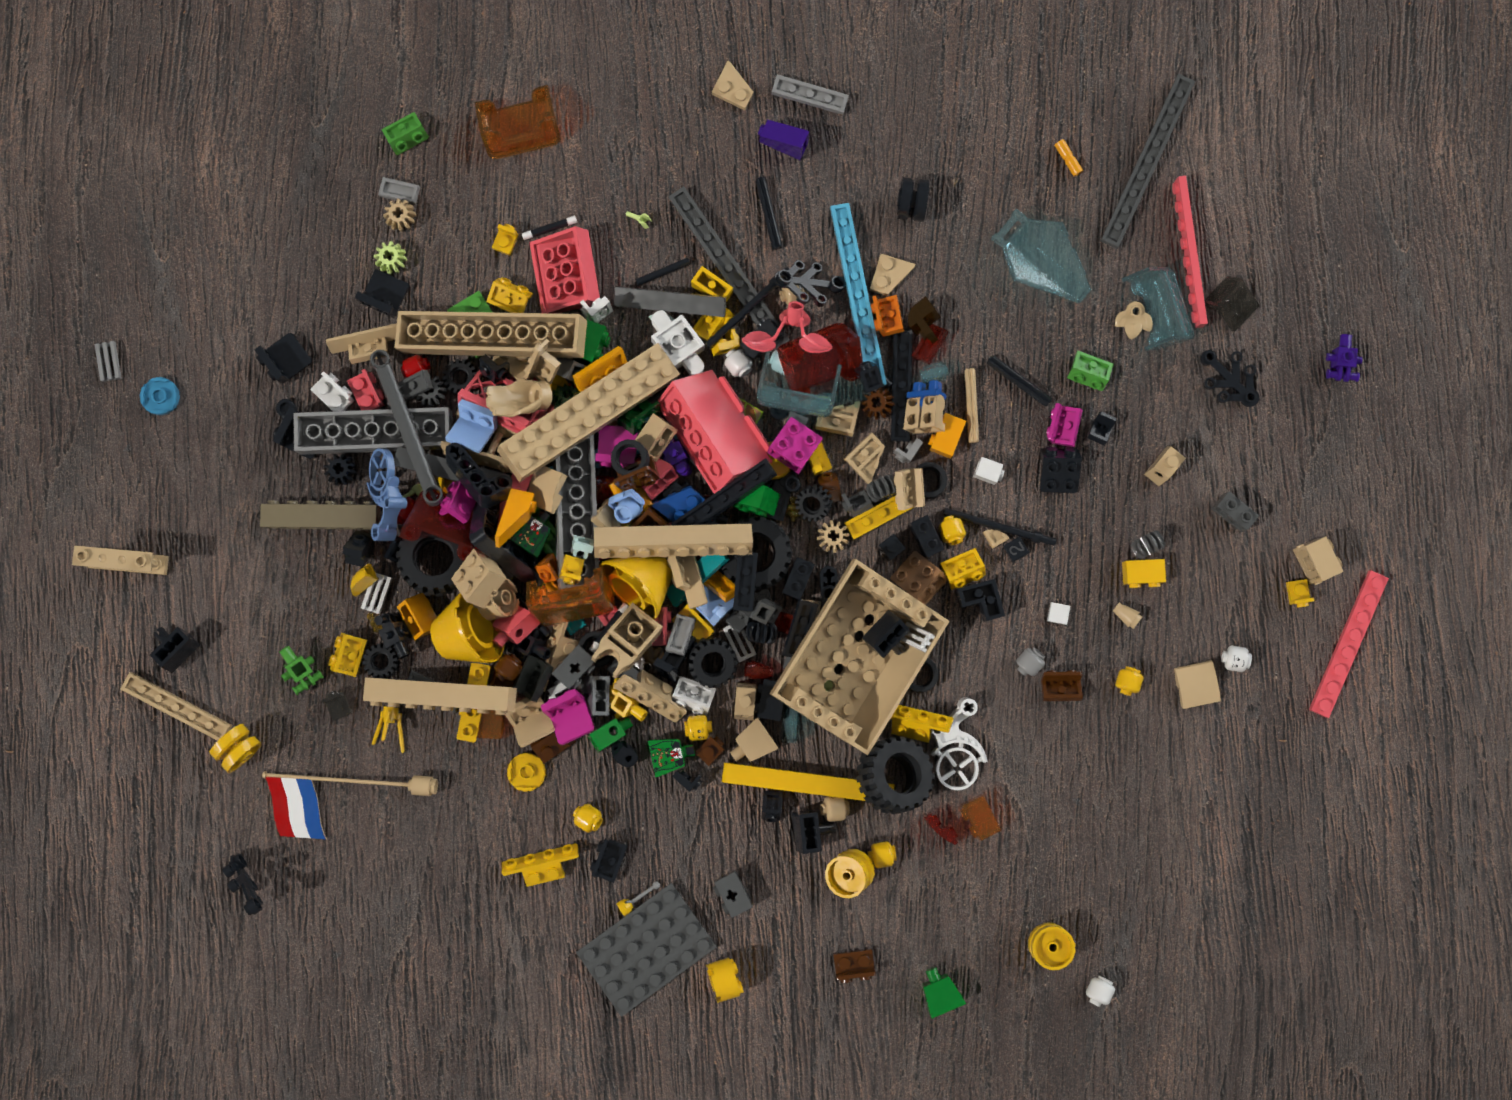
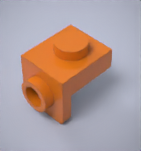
M553 553L547 554L535 566L539 577L544 583L558 579L557 559Z

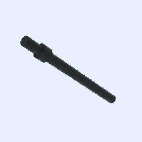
M774 277L769 280V284L705 342L708 348L716 344L771 291L779 288L774 281Z
M945 508L944 511L945 516H954V518H960L963 521L1031 539V542L1038 544L1042 542L1052 546L1056 544V538L1042 535V532L1027 531L949 508Z

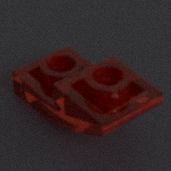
M928 812L923 815L925 821L937 834L954 845L958 843L955 839L958 835L953 827L949 828L945 824L940 828L941 822L936 814L932 816Z

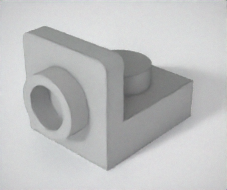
M918 438L915 442L910 441L904 449L907 453L896 448L893 452L896 455L895 458L902 463H909L923 442Z

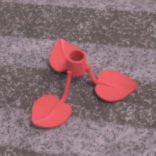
M797 301L790 302L788 308L780 313L779 321L781 324L773 337L766 332L754 331L742 338L743 343L749 348L759 352H768L776 348L774 341L785 324L800 327L803 338L799 340V345L803 350L810 353H822L832 350V345L823 336L816 333L805 334L804 327L810 324L811 319L803 310L804 305Z

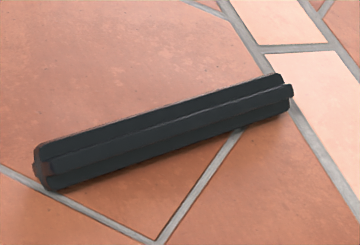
M759 177L756 178V185L772 249L777 250L782 248V242L766 178Z
M992 355L988 359L987 364L1043 406H1048L1052 398L996 356Z

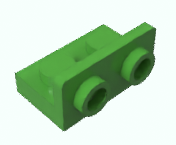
M415 112L381 129L396 155L429 138Z
M1077 351L1067 378L1093 389L1103 391L1109 381L1113 363Z

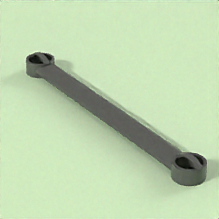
M376 350L371 354L370 362L373 368L376 369L423 490V498L428 505L437 506L443 501V492L436 482L390 365V357L386 351ZM381 355L387 357L385 364L382 361ZM375 357L378 358L380 365H376L373 362ZM433 490L440 492L439 499L436 498ZM429 491L433 501L428 500L426 497Z

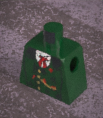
M541 510L536 518L531 516L530 520L510 540L538 560L551 533V528L545 525L551 515Z

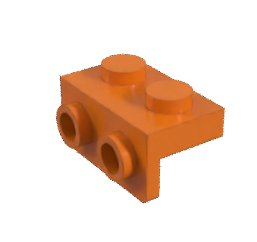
M876 295L872 296L873 303L870 305L873 315L876 314L877 318L874 320L876 331H880L882 337L904 332L897 295L878 299Z

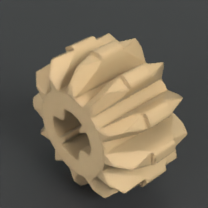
M398 198L396 204L390 201L391 207H385L387 213L383 214V217L387 219L385 223L391 226L394 231L398 228L400 232H403L404 227L410 229L409 223L415 224L413 218L416 217L413 205H409L407 200L401 202Z
M830 520V527L823 523L822 526L825 530L818 529V532L823 534V536H818L817 540L824 541L819 546L828 545L825 549L826 552L832 547L833 553H836V546L842 551L844 547L841 543L848 544V541L843 539L849 537V533H843L847 527L843 526L840 529V521L834 526L833 520ZM830 532H834L835 535H838V538H836L835 541H832L831 538H828V535L830 536L831 534Z

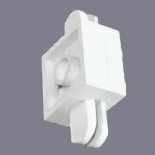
M665 311L655 312L652 316V325L657 332L651 336L653 345L659 343L676 369L683 366L691 376L702 373L704 371V362L698 354L704 351L705 344L684 316L680 315L672 321Z

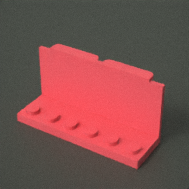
M713 370L674 380L657 400L661 403L660 410L668 423L678 430L676 433L678 439L714 494L732 482L738 475L745 473L765 458L769 460L770 464L772 463L767 454L770 447L769 443L752 417L743 414L744 405L724 376L717 378Z

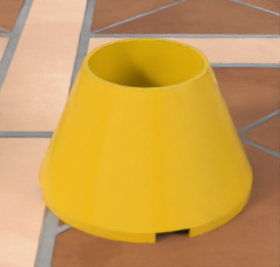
M665 557L610 558L599 565L600 581L612 598L616 596L622 603L628 606L634 603L651 618L655 619L658 617L673 576L672 569L669 567Z
M461 593L452 600L431 624L430 633L433 645L437 652L445 659L492 663L500 659L504 651V646L500 648L492 641L498 634L492 627L495 620H486L473 604L465 601Z

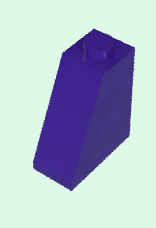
M767 119L766 124H762L758 131L760 143L798 160H801L808 145L809 131Z

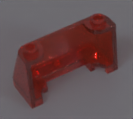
M835 323L812 332L823 336L832 345V350L810 353L803 350L799 345V340L803 337L778 347V357L792 398L797 403L806 401L811 396L809 388L838 376L848 381H855L860 378L859 374L855 372V368L859 367V364L863 362L860 337L845 324Z
M422 490L401 529L399 537L415 541L424 531L458 544L457 555L460 560L465 561L473 549L479 550L469 539L473 510L468 522L464 524L449 513L442 516L439 514L440 504L437 506L428 505L423 498ZM433 490L436 498L439 499L440 492ZM429 491L426 497L428 500L433 501Z

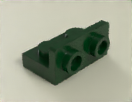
M645 400L617 418V424L635 435L643 429L653 413L660 416L661 403L656 401L651 404Z

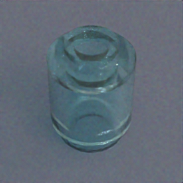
M941 361L924 366L923 369L919 370L921 381L925 384L928 383V385L929 381L937 380L940 382L946 380V375H949L946 364H942Z

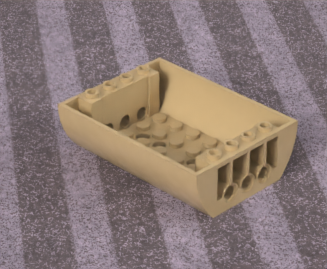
M852 559L769 694L868 755L950 621L857 559ZM889 610L899 617L904 624L909 622L932 633L935 638L930 639V646L926 645V653L900 641L906 647L905 651L899 647L902 654L896 655L891 650L882 658L863 639L856 641L855 633L862 631L864 636ZM871 614L873 616V622L870 625H867L865 623V617ZM910 629L909 632L923 639L925 638V635ZM907 635L904 636L905 638H907V639H909V640H911V641H913V642H915V643H917V644H919V645H921V643H922V642L917 641V640H915V639H913V638H911V637H909V636H907ZM837 664H842L843 666L840 674H836L834 671ZM831 680L833 687L826 691L824 684L826 681Z

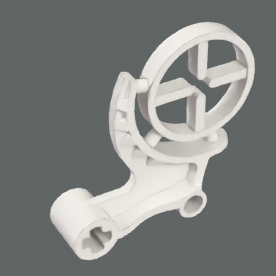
M968 697L961 698L957 703V708L950 714L949 717H953L954 720L949 733L938 730L934 732V729H931L937 745L931 752V755L939 756L935 766L937 778L945 787L952 790H963L970 787L977 779L979 772L978 763L988 762L981 744L973 736L959 729V724L967 717L974 715L978 709L977 703ZM966 702L971 704L969 710L963 709ZM959 743L958 747L948 748L942 753L939 751L948 744ZM963 744L972 746L980 757L975 758L970 751L963 748ZM952 751H963L970 755L959 764L960 768H963L972 760L974 762V774L970 781L967 780L962 771H957L965 783L962 786H951L944 782L955 774L956 771L954 769H951L942 777L940 775V763L944 756L947 757L952 766H957L949 754Z

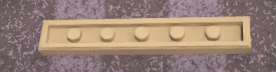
M129 672L120 690L217 741L230 731L233 726L133 672Z

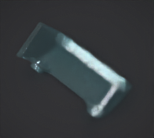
M1147 267L1122 278L1123 282L1132 283L1131 290L1134 294L1143 297L1147 312L1152 318L1153 332L1150 333L1148 338L1150 345L1144 347L1145 351L1159 350L1194 338L1193 327L1176 276L1171 268Z
M770 351L766 352L757 390V401L760 405L818 417H828L831 415L835 404L842 365L838 364L832 394L821 393L814 395L778 388L775 383L766 381Z

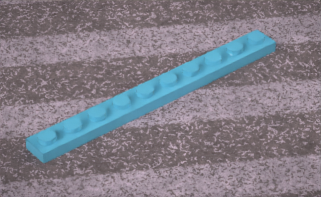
M849 203L830 206L861 361H870L877 364L883 384L886 386L887 382Z

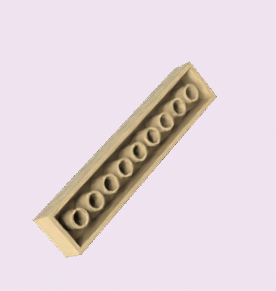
M398 311L394 348L403 354L484 356L486 354L487 356L531 357L534 353L532 350L538 342L542 344L548 339L550 342L546 352L556 358H584L587 320L580 314Z
M657 343L498 446L497 452L520 483L671 384L672 381L678 378L680 373L659 343Z

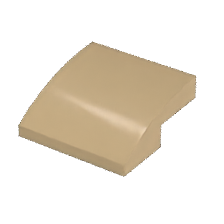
M546 466L533 473L528 492L534 493V501L537 502L538 508L552 514L555 513L563 498L558 493L567 478L565 474Z
M1212 660L1174 668L1176 686L1179 688L1180 703L1183 709L1221 701L1218 680Z

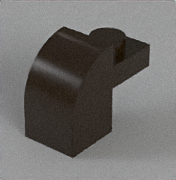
M925 296L911 308L908 314V324L916 335L920 334L924 340L928 338L932 344L938 340L929 326L940 319L941 316Z

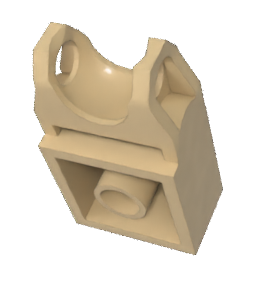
M632 603L603 636L591 660L596 662L606 655L615 657L618 661V666L613 672L612 677L616 679L620 674L633 667L659 637L663 626Z

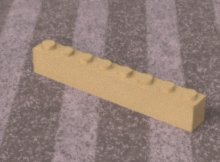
M752 524L594 527L595 558L602 559L752 554L753 548Z
M365 678L363 701H370L372 706H382V702L388 703V707H400V704H406L405 708L417 709V705H423V709L435 710V706H441L442 711H453V707L459 708V712L471 713V709H477V713L489 714V710H496L495 714L507 715L508 711L515 712L517 688Z

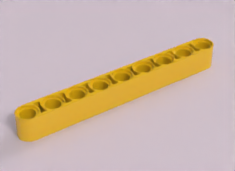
M724 762L721 781L724 783L865 801V794L860 793L859 788L861 785L860 782L857 783V779ZM888 783V785L894 790L895 784Z

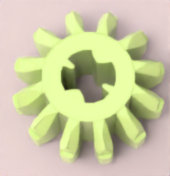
M390 241L388 246L382 243V249L376 248L379 254L374 255V258L377 259L375 265L380 267L382 272L387 270L388 274H392L394 269L396 273H399V266L405 268L402 262L407 261V258L404 256L406 251L401 249V245L398 243L394 245ZM392 255L393 259L389 261L388 256Z

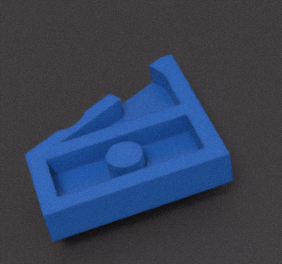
M691 486L681 489L680 492L668 495V497L662 500L654 501L652 507L674 522L703 502L705 497Z

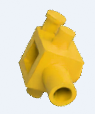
M614 683L610 685L609 709L611 708L616 712L615 717L622 719V717L625 718L633 715L638 720L643 721L648 712L639 706L640 702L615 689Z

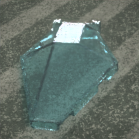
M1015 209L1011 213V218L1000 231L991 237L992 241L1003 250L1012 280L1080 303L1091 291V288L1085 277L1086 272L1075 248H1072L1068 239L1069 234L1064 223L1029 219L1021 211ZM1017 221H1020L1021 224L1005 241L1003 237L1009 232V230L1014 226V224Z

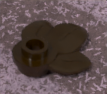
M651 645L633 667L640 669V671L644 670L653 676L656 675L657 670L653 664L657 658L662 659L665 654L664 648L654 649ZM647 664L651 666L650 671L646 669Z

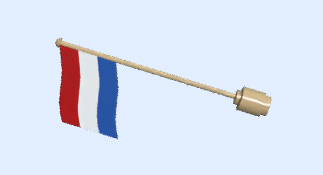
M267 771L262 773V777L267 780L272 796L274 820L280 836L327 839L321 824L319 801L312 780L408 787V791H411L412 795L421 796L436 795L438 790V779H433L431 776L414 775L412 779H409L408 783L273 774L267 773Z

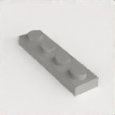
M778 74L772 89V95L841 115L844 114L849 95Z

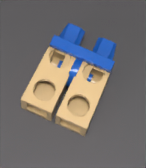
M937 380L929 381V388L926 390L925 383L914 382L912 392H907L908 400L903 429L912 434L944 432L945 424L942 422L946 394L942 392V383Z

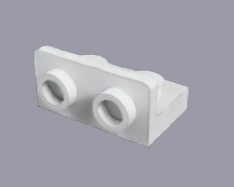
M605 296L602 299L597 298L592 303L591 308L584 300L580 302L582 306L580 310L583 316L596 323H599L613 312L610 301Z
M323 371L321 373L323 377L310 390L332 411H345L355 401L351 397L353 393L345 385L341 387L337 384L339 379L332 373L328 375Z
M680 676L672 696V701L696 715L707 716L716 688H708L706 685L704 687L699 682Z

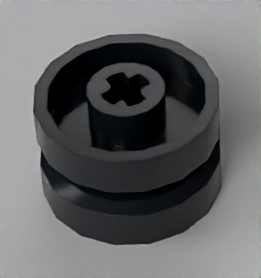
M902 177L897 198V219L907 220L911 209H913V220L924 222L929 195V180L919 179L916 189L913 190V179Z

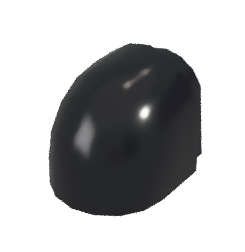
M616 741L613 744L611 752L617 763L624 767H631L636 764L638 755L630 744L625 741Z

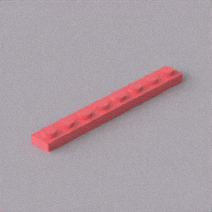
M1179 176L1172 184V191L1174 195L1176 194L1175 211L1179 215L1177 225L1182 235L1180 246L1181 249H1184L1183 266L1187 269L1185 280L1190 290L1188 301L1192 305L1193 310L1191 312V321L1195 324V328H1203L1208 324L1187 178L1186 176Z
M1372 570L1368 571L1311 703L1310 711L1325 718L1330 717L1389 578Z

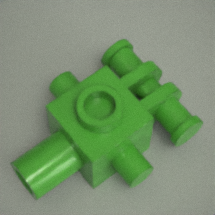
M289 645L279 651L286 661V664L283 666L287 672L281 675L283 680L286 682L292 678L294 682H300L297 686L292 687L297 696L303 690H309L308 686L311 684L314 686L316 681L324 678L319 670L312 676L310 675L313 671L309 665L315 662L311 655L306 659L300 654L296 656Z

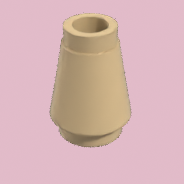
M1120 602L1113 610L1128 628L1130 626L1134 629L1142 619V616L1139 614L1140 612Z

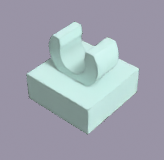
M574 535L572 540L573 557H576L578 551H583V559H587L588 553L593 551V539Z

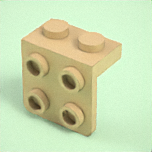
M526 697L515 703V712L508 711L507 715H505L513 726L521 748L555 731L551 719L542 712L540 705L545 703L542 697H539L537 703Z

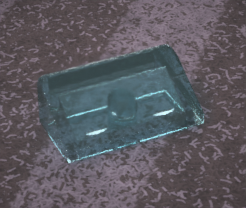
M783 704L781 741L796 743L797 711Z

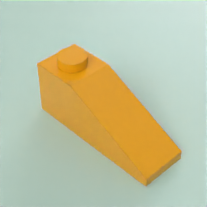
M511 488L495 534L496 547L500 548L530 520L531 513H535L537 502L534 501V493Z

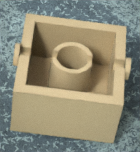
M1327 537L1314 539L1293 549L1309 584H1320L1322 581L1344 572L1340 558L1336 557L1333 551V543Z
M473 549L451 579L466 602L485 608L491 598L498 595L497 590L506 580V576L494 560L483 552Z

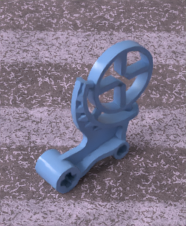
M378 448L373 452L370 459V482H367V487L373 501L383 508V515L379 524H373L371 536L374 541H394L397 535V517L400 510L407 507V499L402 497L398 488L399 478L395 476V463L392 453L388 449ZM383 453V458L380 460L379 457ZM387 468V471L377 472V469Z

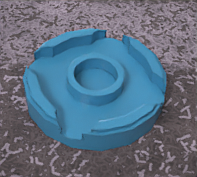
M162 377L148 380L149 382L143 385L140 392L142 406L148 412L159 416L167 415L174 411L180 399L177 386L169 379Z

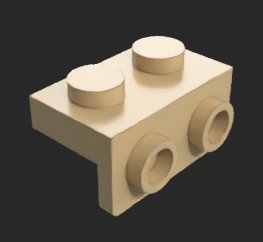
M922 468L895 471V501L898 510L924 507L925 496Z

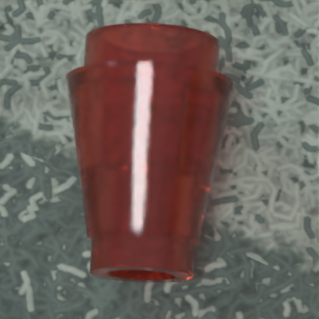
M753 660L751 662L746 661L744 676L749 679L772 678L773 667Z

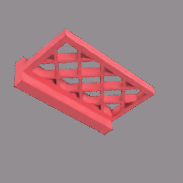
M479 370L466 388H462L458 392V403L463 399L488 408L486 406V397L488 396L484 393L483 387L496 386L497 384L510 385L514 381L506 378L496 384L492 381L481 382L482 373ZM480 388L481 394H473L470 391L471 389ZM542 410L530 413L531 417L529 420L520 415L514 417L497 416L498 425L518 433L534 423Z

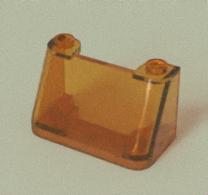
M548 85L535 88L531 93L532 101L496 109L494 102L490 100L474 102L480 134L490 158L500 159L553 146L560 142L561 136Z
M603 567L593 569L594 575L590 579L585 577L584 585L548 592L546 586L540 588L536 580L526 582L527 608L544 626L609 614L615 607V599Z

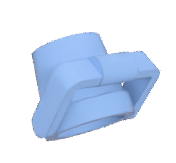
M633 489L610 497L608 502L609 507L614 510V516L617 521L624 524L637 518L642 513L643 505L645 504L644 499Z

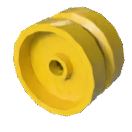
M239 724L223 735L211 748L209 754L216 761L223 760L222 768L227 773H232L259 750L261 742L255 736L248 737L249 730L244 724Z
M858 849L842 851L831 860L825 871V879L829 889L835 895L842 898L858 896L872 883L875 875L871 858Z
M1043 923L1036 926L1030 933L1028 949L1031 956L1042 967L1049 970H1060L1067 967L1073 960L1075 942L1072 936L1060 925Z

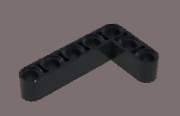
M476 504L473 508L470 526V542L530 588L536 590L541 587L544 582L535 569V566L539 563L538 560L510 539L500 548L496 547L495 534L500 511L499 504L491 508H482Z

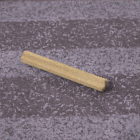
M968 368L965 370L968 442L978 443L976 374L974 368Z

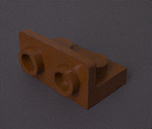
M872 949L833 953L836 979L841 980V983L852 982L853 978L870 980L872 976H876Z

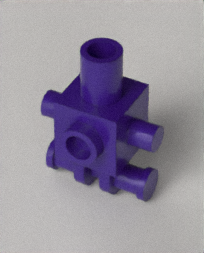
M1340 335L1339 347L1332 350V353H1327L1326 361H1331V369L1326 371L1327 379L1335 378L1336 381L1343 379L1344 382L1349 380L1359 381L1360 373H1351V370L1356 368L1357 364H1362L1363 358L1357 356V348H1351L1352 335Z
M673 437L664 450L662 458L671 464L673 468H676L680 475L689 476L692 473L688 463L691 458L680 441L676 442Z

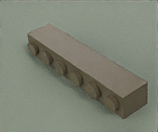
M269 500L267 504H261L260 527L265 529L371 530L373 524L380 523L381 507L375 505V502L370 501L363 502V505H356V502L344 501V505H337L336 501H325V504H317V501H306V504H298V501H286V504H279V501Z

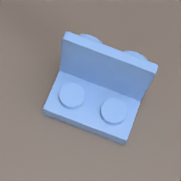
M461 399L458 403L460 417L446 435L445 440L449 443H458L465 449L480 453L498 427L497 416L492 415L488 408Z
M703 585L708 603L696 609L715 626L733 609L734 598L725 602Z

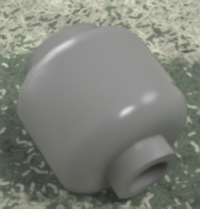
M1034 647L1032 649L1026 648L1016 659L1019 666L1017 668L1018 671L1024 676H1027V674L1030 676L1037 675L1045 666V656Z

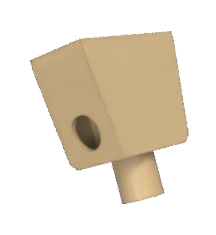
M1167 446L1144 475L1160 486L1171 478L1186 458L1173 447Z
M737 682L734 719H754L756 684Z
M757 717L735 738L739 746L730 751L736 762L745 755L751 762L777 750L778 746Z

